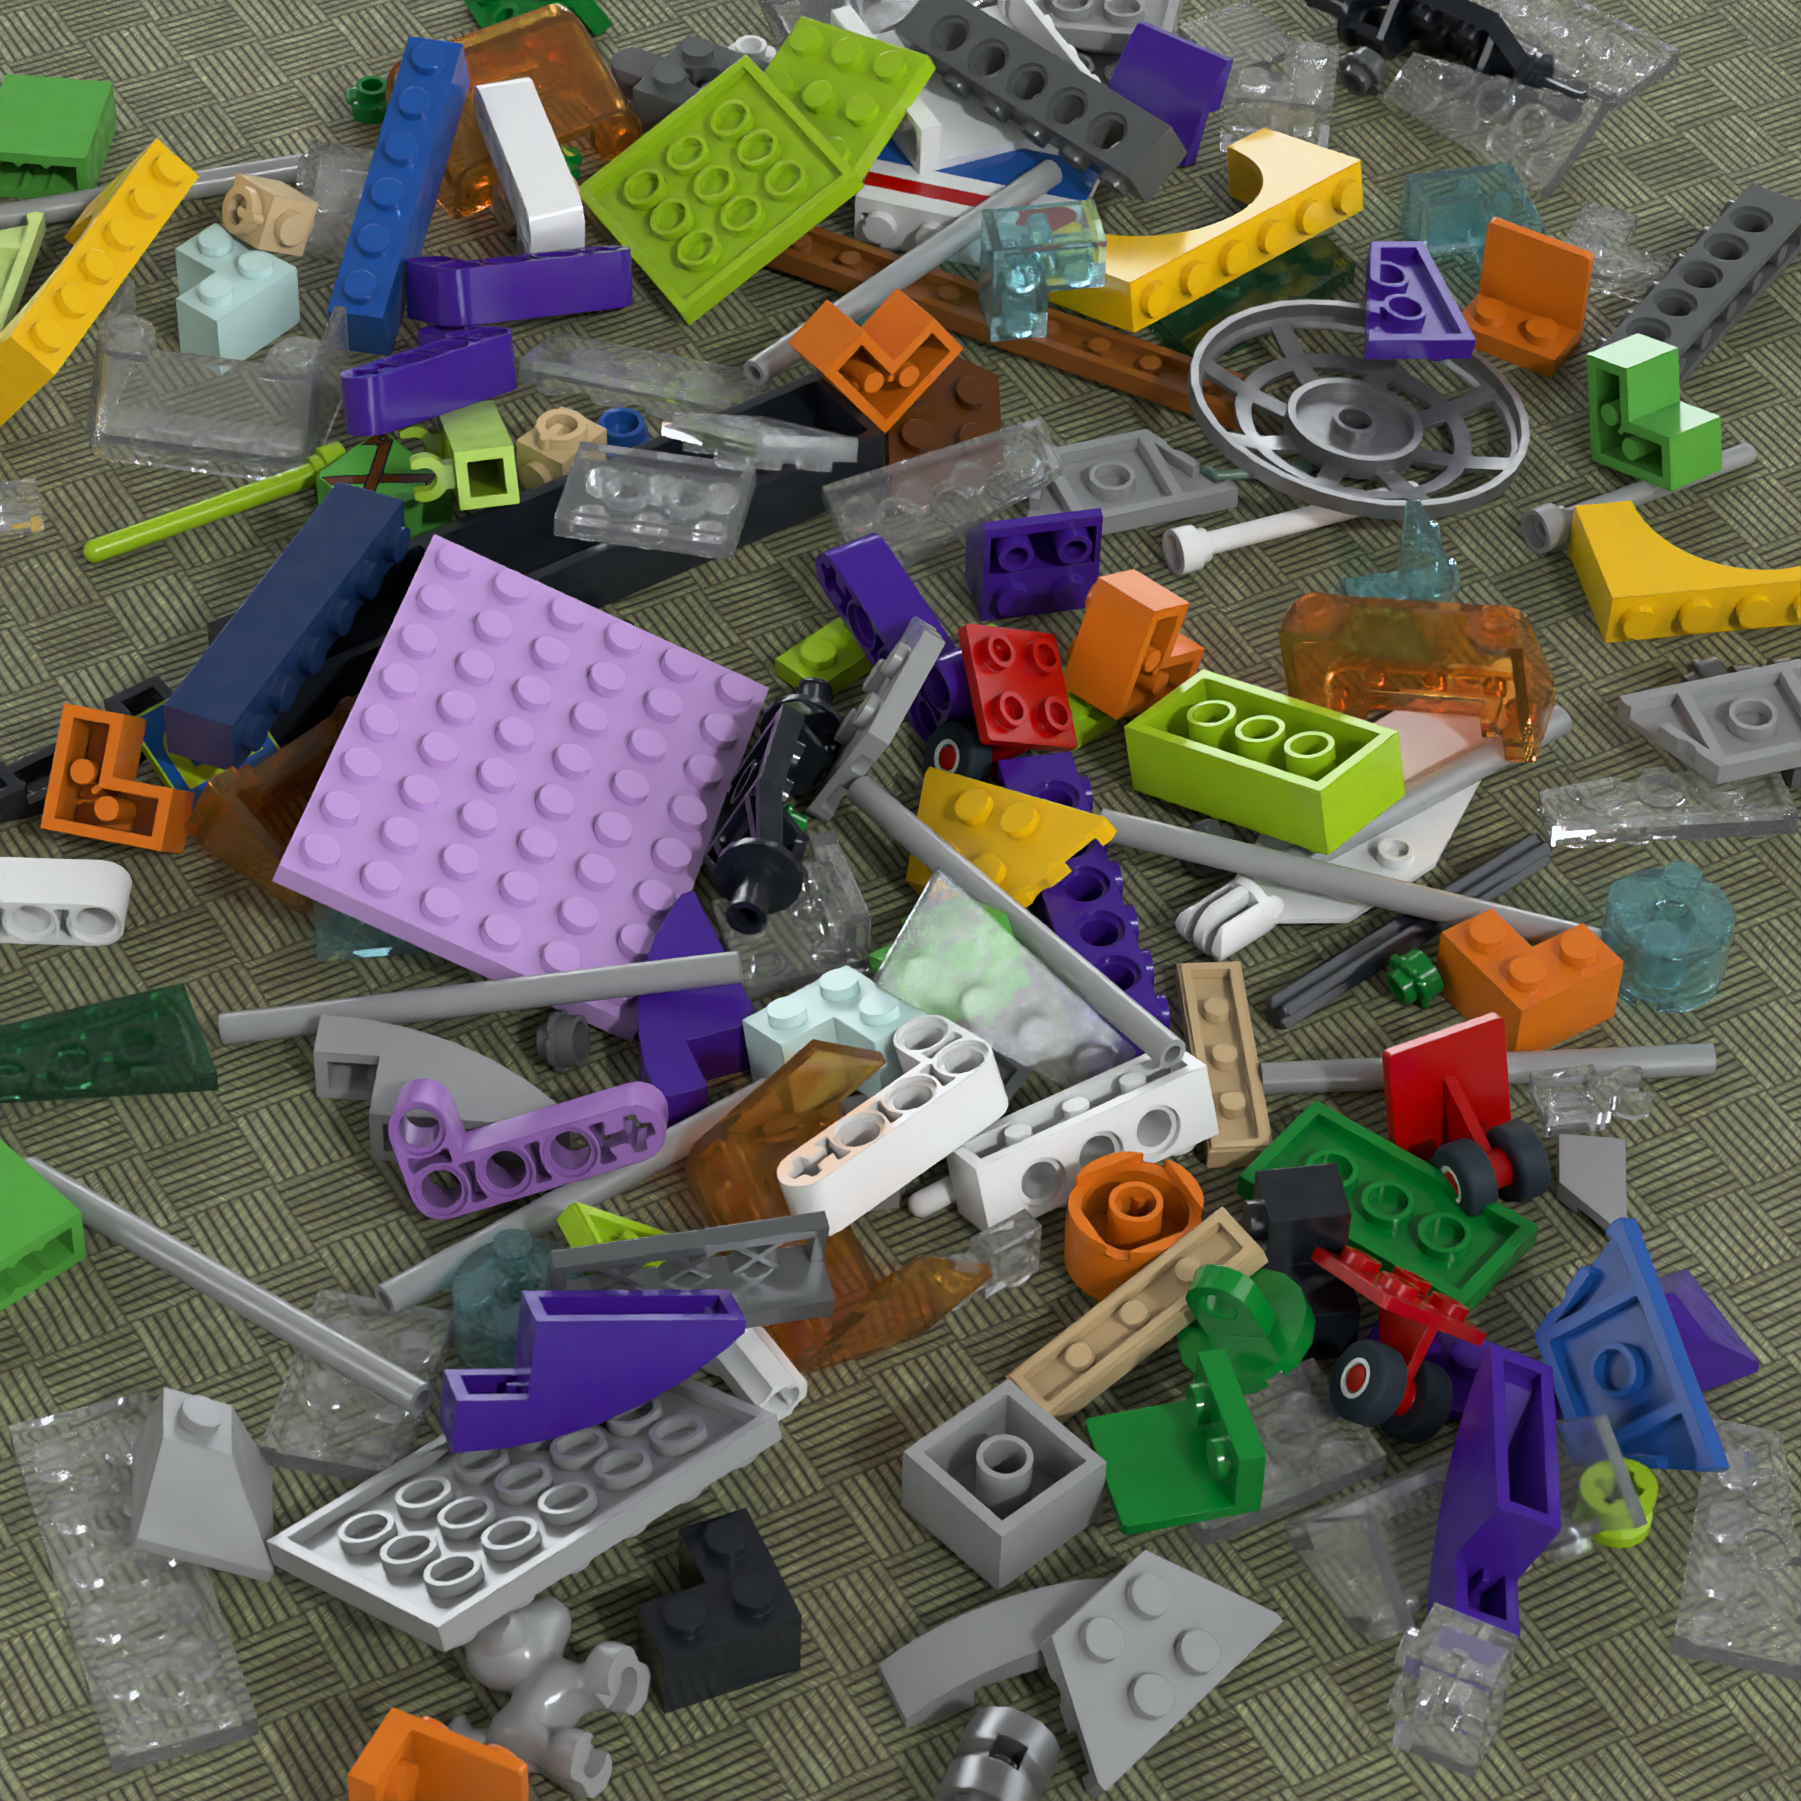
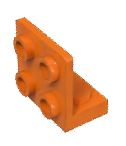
M1494 217L1487 225L1479 292L1461 312L1476 339L1474 349L1552 378L1581 344L1594 261L1593 253L1504 219Z
M394 1707L390 1709L347 1774L349 1801H529L528 1765L522 1759L517 1758L510 1750L497 1744H482L450 1731L443 1723L427 1716L416 1717Z

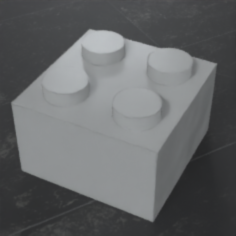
M1007 1379L903 1451L901 1506L999 1591L1102 1517L1107 1462L1013 1382Z

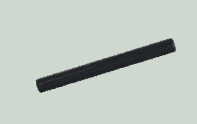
M1529 833L1440 888V890L1490 902L1549 865L1551 861L1549 854L1552 852V847L1548 841H1543L1538 833ZM1400 913L1267 996L1265 999L1266 1008L1263 1011L1264 1015L1278 1029L1286 1030L1390 965L1389 958L1394 953L1398 954L1399 957L1403 956L1411 949L1417 948L1452 925Z

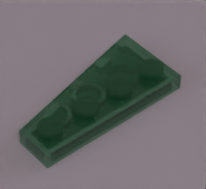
M1322 235L1293 247L1147 327L1168 349L1193 357L1197 345L1207 332L1227 317L1248 308L1272 302L1302 299L1325 300L1354 282L1356 264L1329 237ZM1246 341L1235 345L1224 354L1228 357L1234 355L1246 347Z
M184 983L0 1025V1104L219 1090L217 1071Z

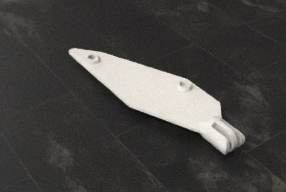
M1503 644L1496 647L1375 722V724L1397 730L1399 733L1404 786L1508 731L1520 708L1525 655L1520 647L1513 644ZM1481 780L1328 863L1413 882L1435 868ZM1260 834L1254 845L1283 851L1294 844ZM1237 873L1233 880L1181 912L1175 925L1177 932L1188 942L1193 941L1194 945L1203 953L1212 956L1216 962H1222L1270 932L1277 924L1349 923L1374 906Z

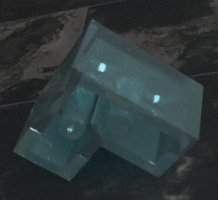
M1511 162L1406 175L1400 230L1406 241H1423L1433 260L1469 254L1481 277L1487 225L1494 217L1545 235L1546 226Z
M1094 199L982 209L979 303L991 342L1047 337L1049 292L1105 286L1107 239Z

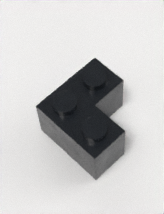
M1337 1163L1256 1171L1253 1199L1244 1200L1242 1205L1244 1230L1263 1249L1269 1261L1261 1268L1281 1272L1289 1276L1301 1287L1313 1310L1316 1320L1313 1341L1301 1362L1339 1358L1347 1347L1357 1342L1361 1309L1355 1289L1310 1259L1316 1246L1340 1255L1344 1246L1348 1245L1352 1213Z
M747 1508L680 1528L679 1584L682 1590L637 1605L638 1661L646 1664L649 1668V1683L664 1714L801 1669L802 1615Z

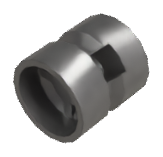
M996 1706L978 1710L969 1720L957 1746L956 1759L948 1766L935 1794L934 1801H1038V1797L1046 1790L1059 1760L1060 1747L1055 1736L1043 1723L1027 1713L1009 1707Z

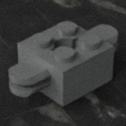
M687 35L666 57L637 47L625 48L615 53L611 59L612 93L633 101V142L641 138L745 54L716 45L707 39ZM747 54L763 72L770 64Z

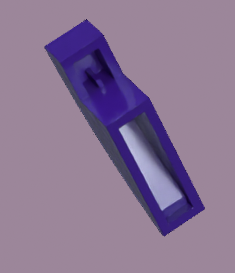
M694 891L681 894L674 903L654 938L646 961L725 952ZM741 983L639 995V1081L652 1084L665 1096L669 1110L667 1129L708 1107L707 1080L750 1070L742 1020L756 1012Z
M730 1289L522 1291L514 1368L444 1369L439 1414L440 1425L452 1453L505 1449L551 1440L601 1424L647 1403L689 1378L745 1333L746 1318Z
M1490 1344L1481 1358L1461 1418L1438 1514L1428 1596L1427 1647L1492 1669L1520 1637L1518 1579L1561 1532L1562 1528L1553 1367Z

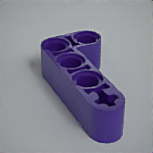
M591 246L474 260H464L448 256H424L405 259L407 317L431 324L470 326L622 308L633 305L631 247Z
M486 325L427 326L419 329L417 332L419 347L341 372L339 376L346 433L353 436H374L393 432L516 389L517 377L511 329Z
M869 533L819 553L816 557V572L820 585L873 667L880 658L887 659L892 649L902 638L914 616L937 629L936 632L946 642L906 714L918 735L927 743L933 731L945 722L959 721L977 725L961 647L956 648L883 538L876 533Z

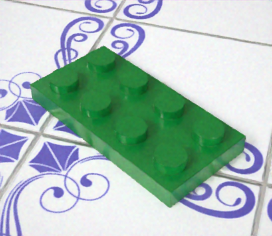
M1314 1100L1239 1175L1237 1194L1247 1200H1252L1256 1171L1337 1163L1352 1213L1347 1246L1355 1248L1381 1262L1380 1272L1387 1271L1392 1273L1394 1267L1399 1266L1423 1277L1432 1283L1428 1295H1431L1432 1291H1437L1467 1306L1470 1309L1468 1315L1536 1243L1538 1224L1499 1202L1484 1206L1481 1215L1476 1217L1467 1216L1455 1201L1458 1195H1456L1455 1188L1446 1178V1173L1443 1174L1440 1169L1317 1100Z

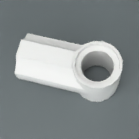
M762 1326L746 1328L745 1333L733 1344L702 1367L705 1372L720 1376L737 1398L775 1413L778 1421L791 1415L795 1406L807 1395V1381Z

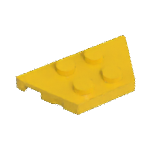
M930 766L924 775L917 817L1025 908L1033 903L1035 897L1040 892L1055 886L1072 872L1065 863L1093 839L1096 838L1104 846L1117 833V830L1104 816ZM910 853L906 881L917 894L943 901L956 894L959 895Z

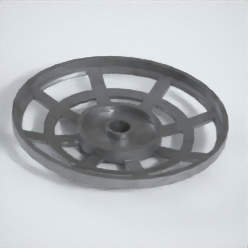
M1302 299L1278 301L1251 307L1221 321L1207 332L1196 347L1187 377L1188 400L1194 418L1207 438L1227 459L1252 477L1281 493L1309 504L1344 514L1376 519L1421 520L1441 518L1470 511L1495 499L1513 483L1522 469L1530 439L1527 412L1520 396L1507 378L1474 349L1471 359L1437 361L1458 374L1475 388V390L1450 401L1423 381L1396 369L1395 365L1398 359H1373L1371 361L1340 354L1304 353L1293 330L1326 329L1365 335L1364 304L1338 300ZM1271 333L1282 356L1281 359L1260 366L1248 375L1244 381L1215 363L1220 356L1235 345ZM1316 372H1340L1363 376L1365 379L1364 381L1348 378L1320 379ZM1291 375L1299 386L1290 396L1288 404L1261 392L1272 382ZM1206 378L1236 397L1234 403L1235 420L1241 434L1227 432L1207 406L1203 396V386ZM1387 384L1414 397L1429 409L1415 412L1406 401L1386 390ZM1490 405L1498 415L1506 434V458L1471 456V435L1462 417ZM1252 407L1282 421L1285 436H1259L1252 420ZM1444 425L1452 441L1453 454L1419 448L1423 431ZM1276 454H1299L1308 462L1321 468L1315 478L1291 466ZM1411 465L1444 470L1435 479L1416 487L1412 486L1400 475ZM1463 473L1499 474L1492 481L1471 491L1445 498H1430V496L1452 486L1461 478ZM1348 477L1375 479L1388 491H1366L1339 485L1343 478Z

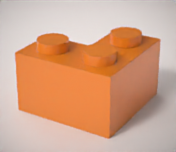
M898 288L893 291L861 327L829 300H826L787 342L821 377L874 422L884 434L964 349L933 316Z
M1135 569L1098 577L1096 583L1091 587L1086 596L1085 608L1087 610L1079 633L1070 644L1066 654L1068 664L1063 675L1066 689L1115 720L1146 711L1197 672L1205 648L1179 633L1190 603Z
M64 703L40 828L150 850L183 854L195 792L135 781L147 719Z
M1491 908L1441 932L1436 969L1444 985V989L1440 994L1464 1018L1471 1020L1491 1012H1496L1504 1019L1507 1052L1546 1050L1613 1017L1624 961L1584 923L1532 947Z

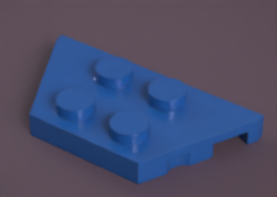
M1620 1217L1614 1220L1605 1231L1611 1239L1593 1265L1580 1267L1568 1284L1562 1303L1550 1310L1534 1333L1544 1364L1553 1367L1554 1391L1580 1462L1584 1464H1597L1608 1458L1623 1457L1636 1460L1648 1468L1724 1472L1730 1469L1729 1463L1638 1223L1634 1218Z

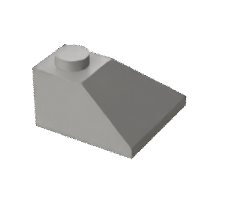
M163 1387L133 1445L131 1548L269 1583L274 1574V1564L267 1544V1540L273 1537L272 1470L232 1405L211 1400L205 1396L192 1395Z

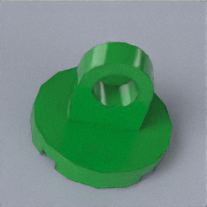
M1217 1264L1202 1265L1196 1269L1185 1297L1187 1305L1196 1319L1179 1332L1177 1341L1182 1362L1194 1377L1197 1352L1220 1348L1226 1349L1243 1395L1254 1394L1270 1387L1266 1380L1276 1376L1281 1370L1287 1376L1300 1364L1312 1344L1316 1320L1306 1295L1298 1284L1284 1273L1265 1268L1259 1269L1250 1277L1228 1266Z

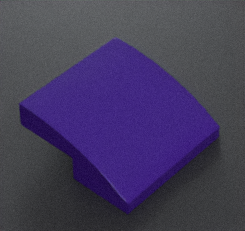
M1142 21L1138 22L1114 70L1108 88L1173 128L1188 152L1179 164L1185 167L1196 162L1209 113L1220 110L1234 59Z

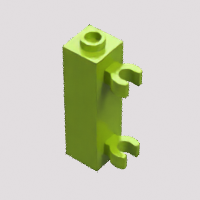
M494 400L480 401L437 416V429H428L425 425L416 423L398 430L400 439L416 437L423 441L422 450L409 457L411 470L428 468L435 473V478L431 484L412 488L415 500L431 502L441 497L446 490L452 489L460 511L520 503L514 445Z

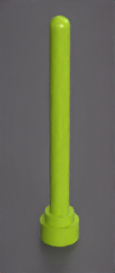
M339 441L317 447L313 450L312 456L305 458V465L89 540L83 547V555L87 561L99 563L307 488L314 487L317 490L316 480L320 472L347 452Z

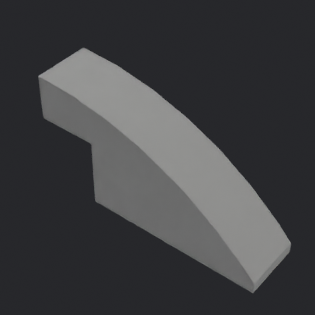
M329 1014L320 1015L313 1050L316 1095L319 1098L371 1101L369 1128L372 1160L397 1161L389 1139L388 1125L397 1093L405 1084L415 1079L428 1078L438 1081L448 1088L456 1103L465 1131L557 1104L523 1077L496 1061L455 1042L412 1028L380 1021ZM413 1109L405 1113L409 1122L417 1127L428 1128L439 1123L436 1117L427 1110ZM572 1131L563 1132L556 1136V1140L561 1146L572 1150ZM499 1151L491 1156L494 1162L502 1168L517 1169L525 1164L519 1155L511 1151Z

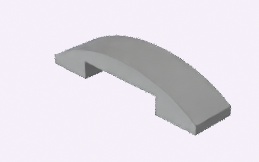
M1112 1578L1063 1582L1015 1594L989 1603L932 1629L878 1664V1674L905 1728L974 1707L975 1689L1046 1667L1040 1644Z

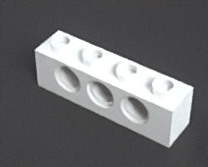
M1185 1051L1184 1056L1175 1066L1165 1069L1145 1053L998 1119L946 1156L958 1213L990 1238L999 1234H1009L1022 1228L1025 1222L1053 1209L1067 1207L1068 1197L1075 1185L1076 1176L1084 1166L1097 1158L1112 1153L1132 1151L1143 1153V1161L1156 1163L1169 1156H1178L1191 1151L1196 1144L1219 1134L1207 1066Z

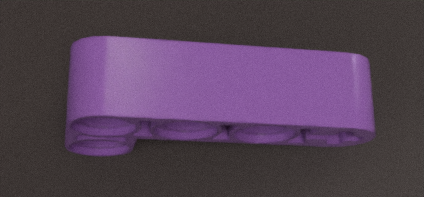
M424 1078L415 1079L405 1084L397 1093L388 1125V1133L415 1206L427 1217L443 1220L646 1161L654 1157L663 1147L669 1110L665 1096L655 1086L641 1081L630 1082L465 1131L456 1103L448 1088L438 1081ZM413 1109L427 1110L436 1117L439 1123L428 1128L417 1127L409 1122L405 1113ZM636 1115L640 1124L648 1123V1127L638 1129L634 1120H626V1116ZM573 1131L584 1136L589 1145L581 1150L566 1149L558 1143L556 1136L563 1132ZM611 1134V1140H605L604 1136ZM499 1151H511L519 1155L525 1164L517 1169H506L496 1164L491 1156ZM436 1170L449 1171L457 1176L461 1183L453 1188H442L431 1182L428 1174Z

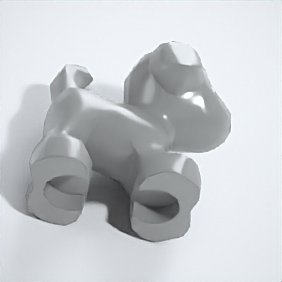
M543 1595L534 1598L525 1607L503 1615L478 1631L476 1636L465 1644L467 1670L473 1677L494 1693L512 1695L505 1707L492 1718L489 1728L476 1729L464 1714L454 1717L448 1725V1729L485 1745L497 1744L510 1750L517 1758L527 1763L528 1773H542L567 1792L581 1798L594 1799L603 1791L611 1777L612 1759L608 1752L597 1749L590 1743L594 1737L592 1733L574 1728V1726L582 1716L595 1711H611L631 1716L642 1709L647 1700L650 1671L646 1664L638 1661L632 1647L616 1641H603L595 1644L587 1660L584 1662L576 1663L565 1659L563 1655L571 1636L570 1610L557 1598Z

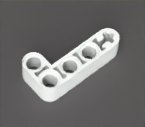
M524 77L474 86L473 103L477 123L517 221V254L585 247V218L581 198L531 78Z
M939 1015L916 1017L899 1027L893 1040L904 1075L793 1151L780 1162L777 1168V1179L790 1215L825 1211L830 1227L828 1236H832L849 1226L997 1121L1006 1112L1009 1104L992 1047L987 1041Z

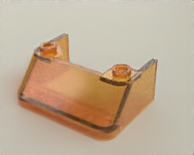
M812 1039L696 1141L687 1158L686 1176L709 1228L791 1216L777 1179V1168L780 1162L847 1114L841 1102L887 1063L882 1052ZM849 1225L836 1234L828 1236L824 1261L836 1299L833 1315L762 1327L800 1373H815L920 1337L988 1281L993 1274L988 1264L918 1255L902 1270L890 1273L878 1283ZM806 1239L785 1242L776 1249L805 1245ZM735 1250L723 1251L721 1254L725 1257Z

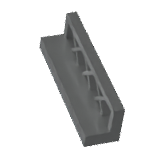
M825 1211L549 1251L545 1290L730 1289L746 1318L745 1329L832 1316L836 1299L824 1261L830 1227ZM806 1239L805 1245L776 1249L785 1242ZM735 1250L725 1257L708 1259L717 1252ZM667 1260L657 1267L640 1269L649 1262ZM597 1270V1272L589 1277L567 1280V1274Z

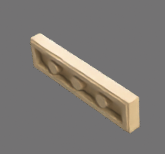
M1241 962L1177 963L1175 982L1187 1052L1207 1066L1219 1134L1202 1141L1206 1168L1248 1167L1273 1140Z
M1221 1207L1005 1377L1063 1424L1196 1319L1188 1307L1185 1297L1197 1268L1209 1264L1223 1265L1238 1270L1250 1277L1269 1261L1263 1249Z

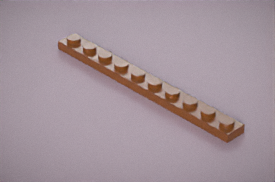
M815 226L766 266L847 294L902 256ZM938 268L933 269L902 290L903 293L933 316L943 328L960 333L965 337L974 338L1006 349L1014 354L1023 355L1057 367L1065 372L1097 381L1116 390L1125 391L1154 401L1167 408L1193 415L1187 389V377L1193 359L1191 356ZM1226 369L1242 381L1247 378L1246 375ZM1206 378L1203 386V396L1207 406L1221 426L1239 431L1234 411L1236 397ZM1252 407V415L1256 412V408Z

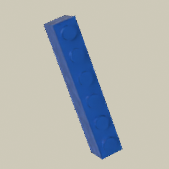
M413 36L408 37L327 309L336 349L383 356L392 355L407 304L405 259L420 257L470 86L463 43Z

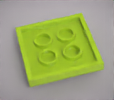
M801 16L764 71V74L855 170L860 179L863 180L905 117L906 109L912 106L936 67L926 54Z

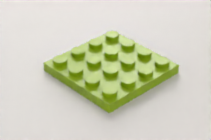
M747 54L579 186L584 205L620 246L631 247V259L689 326L865 187L855 170Z

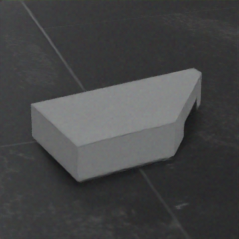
M1559 1133L1556 1148L1557 1199L1574 1213L1579 1214L1583 1211L1605 1230L1608 1229L1614 1220L1620 1217L1627 1218L1626 1139ZM1605 1233V1238L1610 1240L1611 1237Z

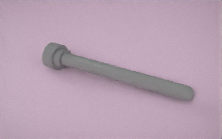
M1741 443L1722 450V470L1673 491L1641 480L1567 508L1563 505H1555L1549 502L1530 508L1521 517V531L1524 540L1529 548L1537 554H1544L1563 547L1567 543L1568 538H1570L1574 506L1632 500L1634 506L1637 507L1748 466L1755 461L1756 450L1749 443Z

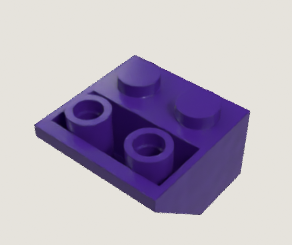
M1096 508L982 522L968 529L966 537L965 578L980 621L1085 608L1086 596L1099 577L1103 525L1101 509Z

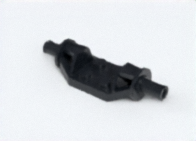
M1305 0L1308 7L1316 8L1338 18V40L1346 46L1352 47L1360 44L1372 49L1385 58L1393 60L1415 39L1425 49L1436 55L1444 56L1447 52L1461 58L1463 63L1475 72L1471 81L1479 99L1487 104L1506 110L1508 117L1517 123L1527 122L1535 115L1538 109H1541L1567 121L1571 125H1575L1581 120L1587 109L1589 96H1587L1586 92L1578 91L1553 79L1554 58L1549 53L1538 51L1529 57L1498 13L1469 0ZM1382 6H1388V9H1383ZM1509 81L1512 83L1511 89L1505 86Z
M817 677L802 679L798 684L799 687L796 686L794 694L778 698L766 708L760 723L761 736L732 777L730 792L727 791L702 859L714 874L716 886L723 897L731 902L725 914L727 923L733 930L742 934L753 935L759 933L763 929V925H766L767 914H773L791 906L798 899L803 886V871L800 864L809 838L783 805L790 794L809 796L841 747V744L834 740V736L843 722L838 711L830 705L834 699L832 687L825 680Z

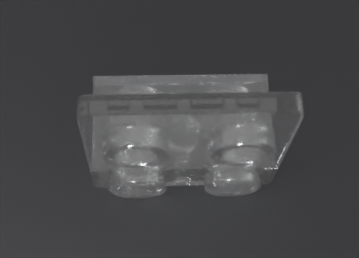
M833 830L809 835L808 862L800 864L804 882L798 899L785 910L767 914L766 925H763V929L759 933L748 935L733 930L727 923L725 916L731 902L725 898L712 901L711 913L721 938L724 940L727 952L736 950L740 952L743 971V983L741 984L747 996L808 985L820 979L824 973L839 969L845 965L850 966L859 973L870 972V962L867 955L870 954L871 915Z

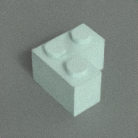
M216 223L175 249L179 287L176 307L180 351L186 356L223 375L301 322L297 268L265 250L256 249Z
M848 965L828 971L813 983L786 997L773 1000L764 1009L742 1020L752 1081L754 1082L760 1078L769 1080L778 1094L779 1102L784 1106L807 1103L844 1082L871 1098L904 1075L893 1040L897 1029L905 1022L927 1015V1013Z

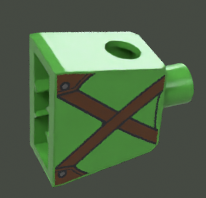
M387 433L368 437L321 471L316 480L318 506L338 481L404 500L405 527L410 529V539L453 522L452 489L446 490L441 497L431 502L415 500L412 488L431 484L435 478V473L428 468L411 470L409 457L414 454ZM310 516L305 518L304 524L310 518Z

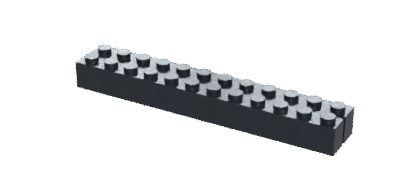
M814 372L519 494V504L488 507L410 539L409 548L403 560L398 563L394 562L382 578V583L376 596L364 602L355 614L348 633L336 639L327 651L321 669L316 674L309 675L298 690L291 709L286 713L282 712L268 731L279 746L349 716L434 534L599 609L882 488L884 432L823 377ZM236 612L207 623L209 646Z

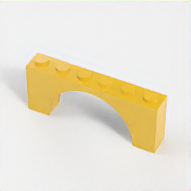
M1262 128L1227 146L1230 197L1248 204V207L1218 223L1199 229L1165 235H1110L1072 226L1033 247L1038 297L1131 333H1136L1362 211L1361 160L1267 128Z
M157 138L85 208L64 237L73 245V248L28 303L0 333V427L56 375L198 179L199 175Z
M1632 500L1574 506L1568 553L1605 643L1801 624V566L1758 570L1731 567L1704 560L1687 553L1662 538L1643 520Z

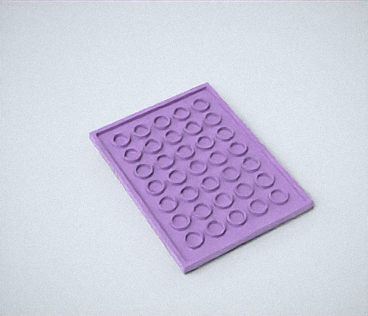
M434 534L272 881L491 980L645 962L654 938L672 906L681 894L692 891L727 791L730 792L732 777L740 766L769 687ZM639 995L551 1006L558 1010L565 1009L569 1015L581 1014L585 1017L587 1023L629 1042H632L638 1031Z

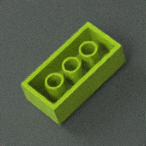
M1204 669L1200 670L1124 726L1133 790L1327 856L1405 796L1399 733L1397 730Z

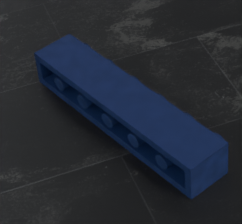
M340 481L334 485L164 704L168 752L236 773L252 751L257 752L261 749L270 727L282 712L286 713L291 709L300 687L310 674H316L321 669L327 651L339 636L343 637L348 633L355 614L364 602L376 596L381 586L382 578L394 562H401L409 548L411 534L410 529L405 527L404 500Z

